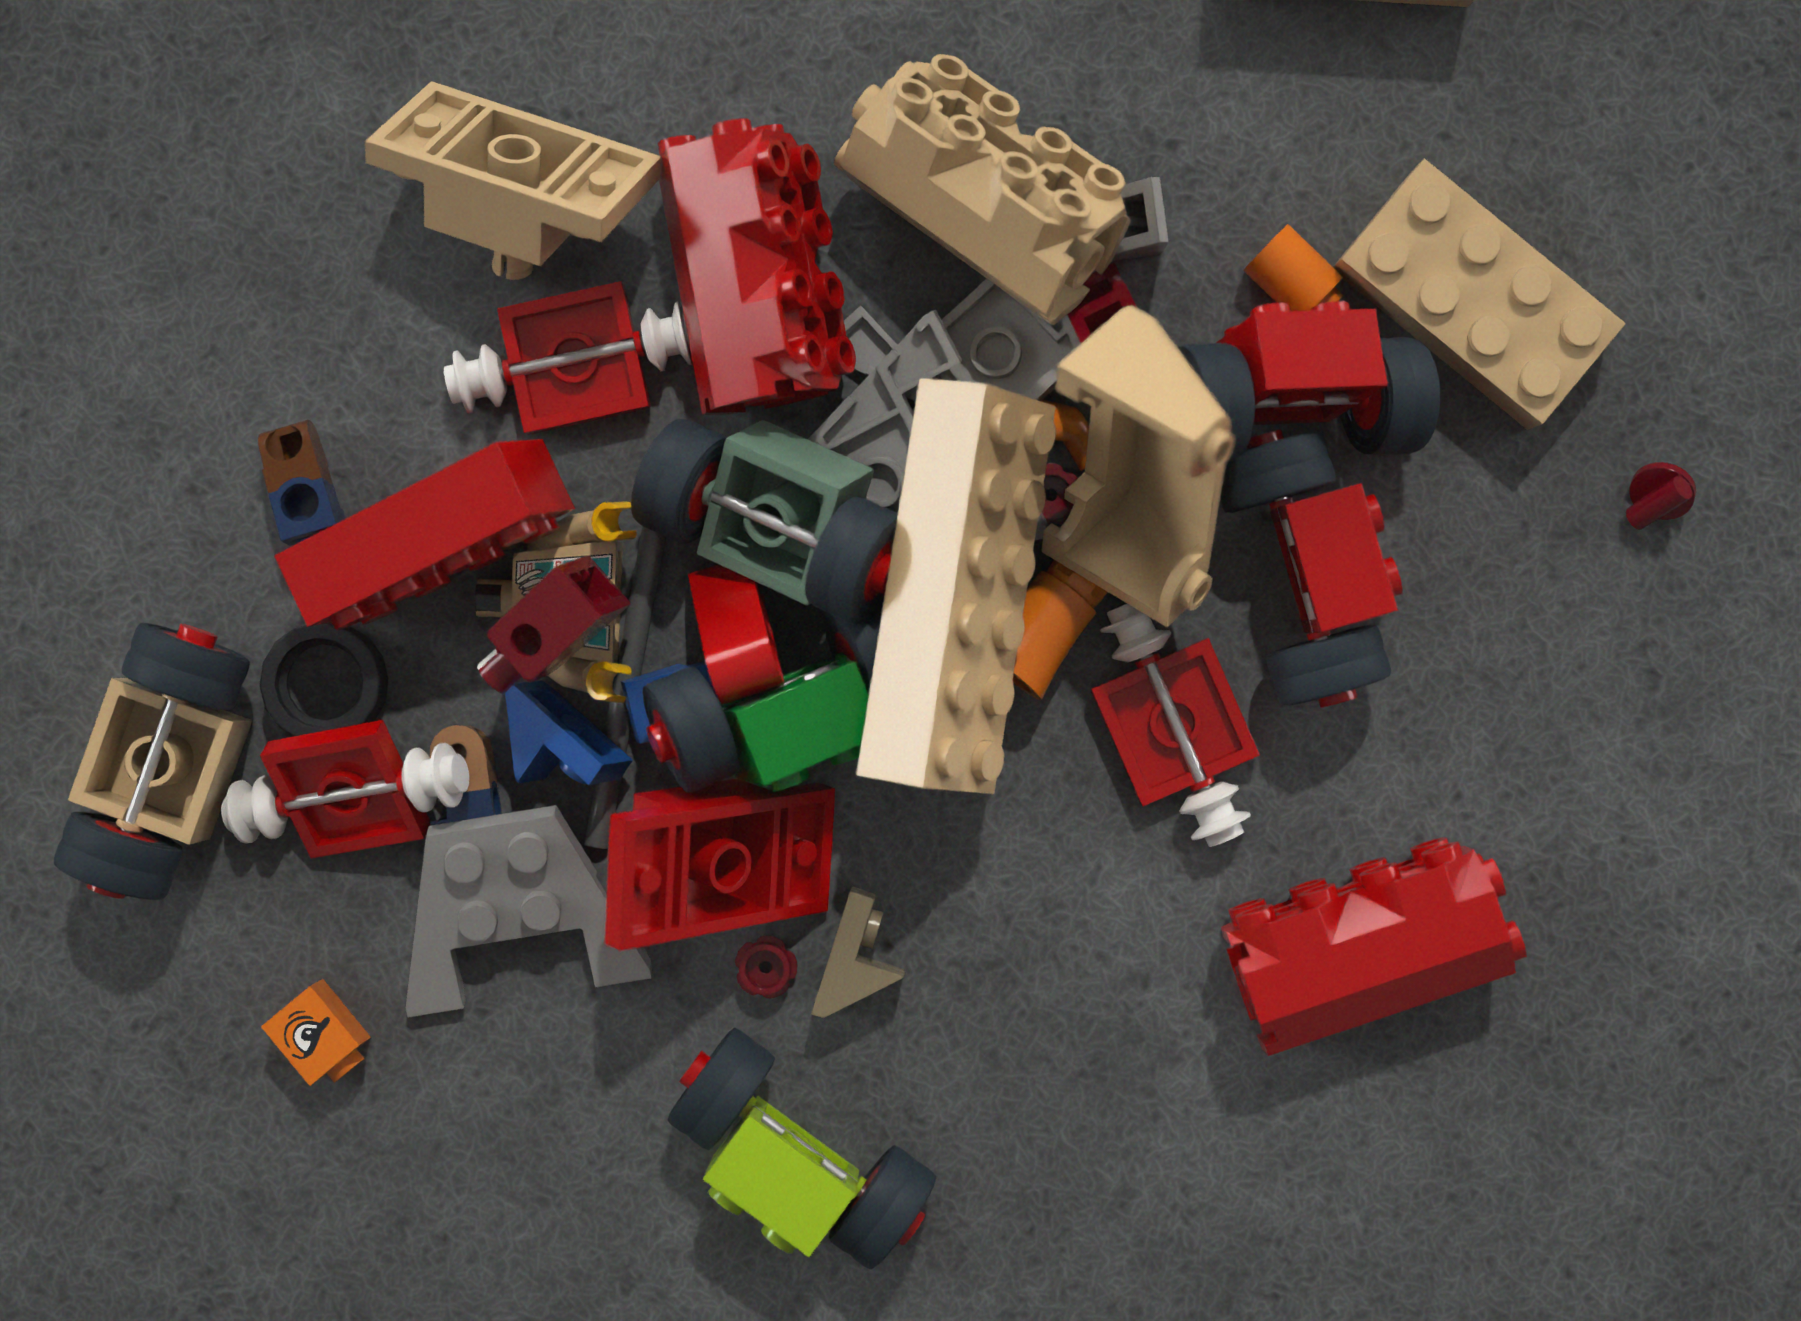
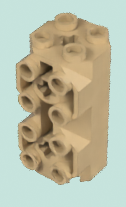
M939 54L932 58L931 63H913L908 61L897 71L894 77L886 82L882 89L875 84L869 86L862 93L853 108L852 117L857 120V123L854 125L850 138L838 151L834 160L835 167L845 173L856 185L1052 326L1076 308L1090 291L1083 283L1094 270L1101 275L1113 260L1130 224L1129 217L1125 215L1127 212L1121 197V192L1125 185L1123 175L1114 167L1103 164L1073 143L1069 136L1059 129L1041 127L1036 130L1034 136L1020 134L1016 122L1020 112L1018 101L1010 94L999 91L969 70L966 64L957 57Z

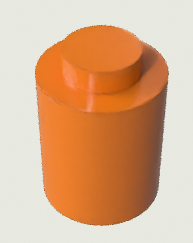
M1289 224L1243 270L1276 303L1289 304L1290 311H1310L1316 305L1339 301L1343 297V294L1335 287L1343 276Z

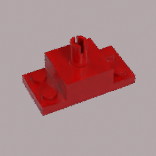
M730 779L713 782L708 787L691 793H687L682 787L634 793L633 811L610 814L605 944L623 951L828 911L836 788L822 783H812L773 791L758 787L744 780Z

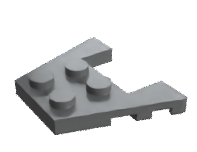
M986 279L941 320L962 362L930 379L988 384L1042 401L1056 388L1058 364L1077 349L1081 343L1067 315L1052 326L990 280ZM859 306L844 320L846 335L851 341L856 354L854 370L868 377L897 344L866 310ZM918 385L905 392L906 398L916 403Z
M936 310L924 315L854 392L808 438V440L873 468L874 472L866 499L878 504L881 508H887L896 513L899 511L914 416L905 392L919 385L920 378L930 379L962 362ZM1042 513L1038 517L1035 540L1043 539V531L1049 526Z
M556 805L429 826L425 840L407 992V1017L464 1009L466 998L455 948L579 928L583 930L595 987L652 978L651 960L644 947L619 951L605 944L607 893L596 877L597 871Z

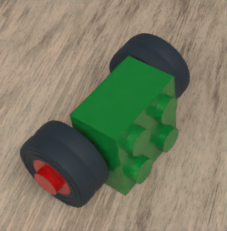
M884 602L874 615L863 624H852L838 618L833 613L825 612V631L834 660L821 659L783 675L785 682L783 686L721 705L705 677L695 667L681 669L668 677L648 683L643 687V701L650 726L646 727V731L658 760L661 763L666 762L678 784L684 791L691 793L733 775L736 779L755 783L758 787L771 784L773 791H779L808 779L810 775L807 768L821 761L830 759L832 765H839L860 756Z

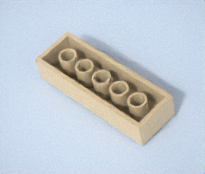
M919 379L857 769L858 776L921 788L994 794L996 780L1001 773L1004 763L1002 742L1007 713L1014 700L1012 679L1017 648L1022 642L1025 630L1023 610L1027 585L1032 578L1035 568L1033 547L1038 517L1041 515L1045 505L1043 484L1048 453L1055 441L1054 415L1056 406L988 384Z

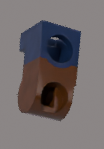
M310 420L259 434L258 446L264 466L262 472L280 540L291 547L346 519L344 511L339 505L318 432Z

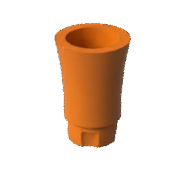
M1053 560L1046 572L1040 571L1026 591L1023 610L1025 630L1022 642L1017 648L1012 679L1013 684L1041 701L1064 658L1079 635L1096 615L1094 608L1101 602L1107 591L1056 560Z

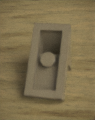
M851 887L811 1013L812 1015L825 1018L904 977L905 969L857 954L860 945L872 949L884 912L872 909L876 894Z

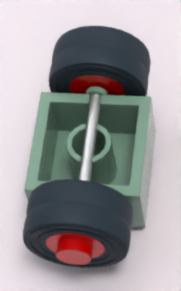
M677 419L669 423L654 439L640 464L631 496L632 515L641 526L661 533L664 537L678 543H691L701 536L697 550L698 555L807 606L812 604L823 611L833 613L838 618L852 624H863L869 620L884 602L898 513L887 508H881L878 504L866 499L874 472L873 468L765 420H761L727 438L691 420Z

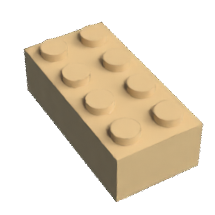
M1425 158L1410 172L1333 266L1346 282L1413 337L1422 342L1429 350L1527 430L1542 425L1626 324Z

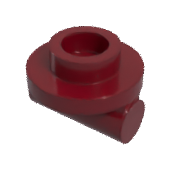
M1665 462L1650 463L1641 467L1634 474L1630 484L1629 494L1633 505L1626 509V517L1629 523L1634 528L1642 530L1657 519L1671 520L1685 515L1692 508L1696 497V485L1692 477L1681 467Z

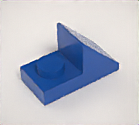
M543 680L531 683H516L505 693L514 776L518 783L546 779L559 763L562 771L575 781L588 785L620 780L632 763V758Z

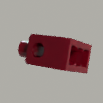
M589 555L557 565L488 630V638L497 648L477 665L478 671L483 679L501 694L506 693L522 677L529 683L534 682L558 669L629 607L631 603Z

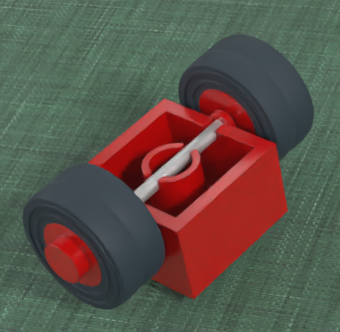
M1345 301L1322 303L1312 307L1310 311H1290V305L1286 303L1265 304L1250 311L1251 316L1241 324L1226 329L1224 337L1214 344H1185L1177 347L1231 420L1230 434L1234 436V445L1226 462L1236 460L1244 453L1251 437L1253 425L1330 422L1341 415L1345 432L1351 444L1359 452L1368 455L1410 454L1417 452L1428 444L1437 425L1440 409V385L1436 365L1431 353L1422 342L1413 338H1380L1376 309H1350L1349 303Z
M1282 429L1251 437L1246 450L1238 459L1225 462L1220 501L1225 513H1234L1270 503V514L1304 633H1308L1306 634L1308 641L1273 651L1266 656L1268 669L1274 680L1276 697L1281 706L1296 705L1317 699L1320 708L1336 705L1358 698L1357 688L1373 684L1390 676L1391 667L1387 654L1384 651L1383 639L1377 625H1364L1331 634L1330 630L1398 611L1395 596L1402 595L1403 593L1396 563L1392 557L1383 559L1377 538V533L1384 532L1385 530L1380 505L1374 494L1365 496L1362 483L1293 502L1292 496L1328 486L1336 481L1333 464L1328 456L1327 443L1321 431H1312L1284 438Z

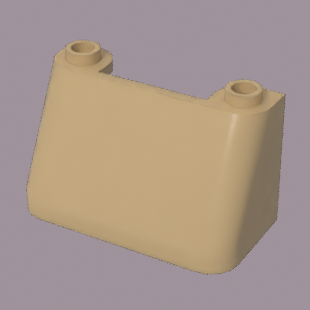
M1126 306L1058 364L1056 390L1076 402L1082 400L1091 406L1085 472L1065 490L1064 499L1074 504L1066 522L1060 528L1051 523L1044 529L1042 553L1168 628L1186 609L1195 610L1203 602L1210 590L1212 577L1207 573L1225 462L1233 449L1234 436L1230 434L1231 420L1158 321L1134 306Z

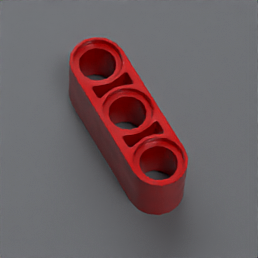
M719 564L689 573L688 578L703 652L713 687L721 705L785 685L764 595L760 594L757 582Z

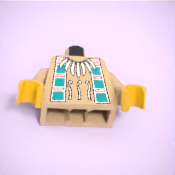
M604 502L598 505L595 510L568 515L558 521L559 530L529 543L526 552L514 553L512 580L479 578L475 591V611L477 617L502 618L554 567L588 555L615 586L622 591L623 543L618 541L636 538L637 531H622L618 523V517L623 509H631V502ZM621 614L564 664L547 676L563 687L587 692L596 700L624 703L626 697L616 695L612 687L613 679L617 673L629 675L632 673L631 667L617 664L620 646Z

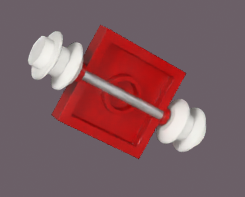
M622 281L497 308L508 359L501 362L499 355L486 344L481 346L479 359L466 361L457 350L453 352V365L444 366V376L452 403L463 402L467 413H473L476 399L487 396L495 407H500L507 393V385H514L524 434L531 435L650 409L651 405L640 357L645 356L644 349L646 350L648 360L660 371H665L669 356L681 354L689 365H693L685 318L679 302H675L672 317L659 319L653 310L648 308L640 324L641 336L639 330L634 331L625 285Z
M1129 604L1107 612L1111 624L1100 629L1101 633H1115L1120 643V646L1112 654V659L1124 662H1131L1139 658L1141 660L1135 662L1137 669L1095 686L1090 690L1140 805H1148L1189 787L1191 792H1196L1187 796L1179 812L1180 814L1196 816L1199 828L1191 836L1192 840L1205 838L1208 846L1212 847L1244 833L1240 822L1250 817L1251 814L1246 811L1234 810L1230 799L1239 790L1238 785L1225 782L1212 784L1215 782L1213 776L1260 756L1209 638H1205L1161 658L1159 653L1154 655L1152 653L1164 647L1171 635L1170 630H1156L1151 617Z
M384 720L268 741L260 757L269 776L259 777L253 787L244 780L233 782L222 801L221 815L226 828L240 842L246 844L254 842L259 837L260 832L269 839L279 838L286 828L288 817H290L310 858L425 839L431 822L427 812L433 809L437 797L443 805L449 808L456 807L460 803L463 792L469 786V770L463 756L456 754L454 749L447 743L437 744L432 751L431 758L423 749L413 748L407 753L403 763Z

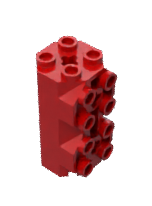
M746 118L727 120L714 124L712 126L713 135L696 140L694 135H680L659 141L658 149L661 156L659 183L702 415L746 412L745 407L764 406L765 409L823 397L828 394V391L838 389L842 375L854 371L856 354L845 330L842 314L844 304L842 283L833 271L822 273L815 263L818 248L830 244L833 230L831 221L823 210L818 184L821 176V165L813 147L808 143L798 146L791 133L784 132L783 125L781 124L752 128L751 120Z
M1442 837L1411 847L1410 851L1413 859L1398 864L1396 862L1388 863L1386 857L1358 864L1349 869L1353 881L1342 887L1336 888L1335 883L1327 884L1325 878H1319L1290 888L1291 900L1272 905L1266 904L1265 898H1259L1228 909L1232 922L1222 926L1221 931L1223 938L1233 946L1226 949L1250 1021L1258 1020L1262 1033L1256 1036L1266 1055L1270 1056L1515 974L1514 961L1527 957L1526 947L1514 920L1505 922L1498 898L1505 896L1506 890L1503 878L1494 859L1484 860L1480 853L1476 854L1474 849L1460 846L1459 842L1449 843L1447 837Z

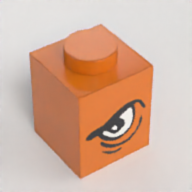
M324 979L309 986L261 1026L309 1086L326 1074L334 1083L341 1079L365 1059L357 1048L371 1038Z

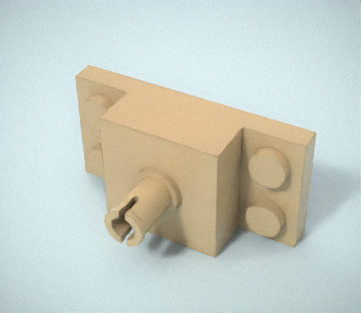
M432 81L365 141L366 164L393 172L398 177L417 180L424 183V227L494 250V258L492 260L494 273L501 276L504 273V262L507 261L506 279L510 280L529 276L533 271V264L541 266L570 234L579 238H590L602 242L657 183L661 173V156Z

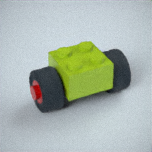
M733 1028L725 1035L710 1056L701 1050L679 1080L686 1087V1090L676 1102L667 1118V1121L681 1133L688 1135L700 1147L710 1150L719 1142L738 1116L741 1117L713 1155L703 1177V1180L712 1186L708 1191L709 1195L729 1212L740 1215L744 1209L763 1223L762 1234L772 1244L786 1253L792 1254L797 1248L810 1257L831 1228L828 1239L843 1252L850 1254L854 1260L868 1269L875 1268L886 1258L897 1243L904 1246L916 1232L925 1217V1214L920 1210L931 1194L937 1176L924 1164L915 1161L905 1150L894 1145L878 1159L865 1177L861 1175L858 1178V1168L757 1095L755 1098L753 1096L772 1068L775 1057L763 1046L755 1043L744 1032Z

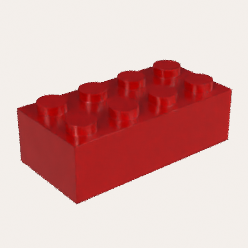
M543 439L495 442L274 555L307 627L332 622L335 630L338 631L360 621L362 625H366L398 610L395 602L412 595L420 598L444 588L451 583L449 575L469 568L470 571H475L498 561L505 556L502 548L520 541H524V544H529L560 529L556 518L574 510L575 507Z

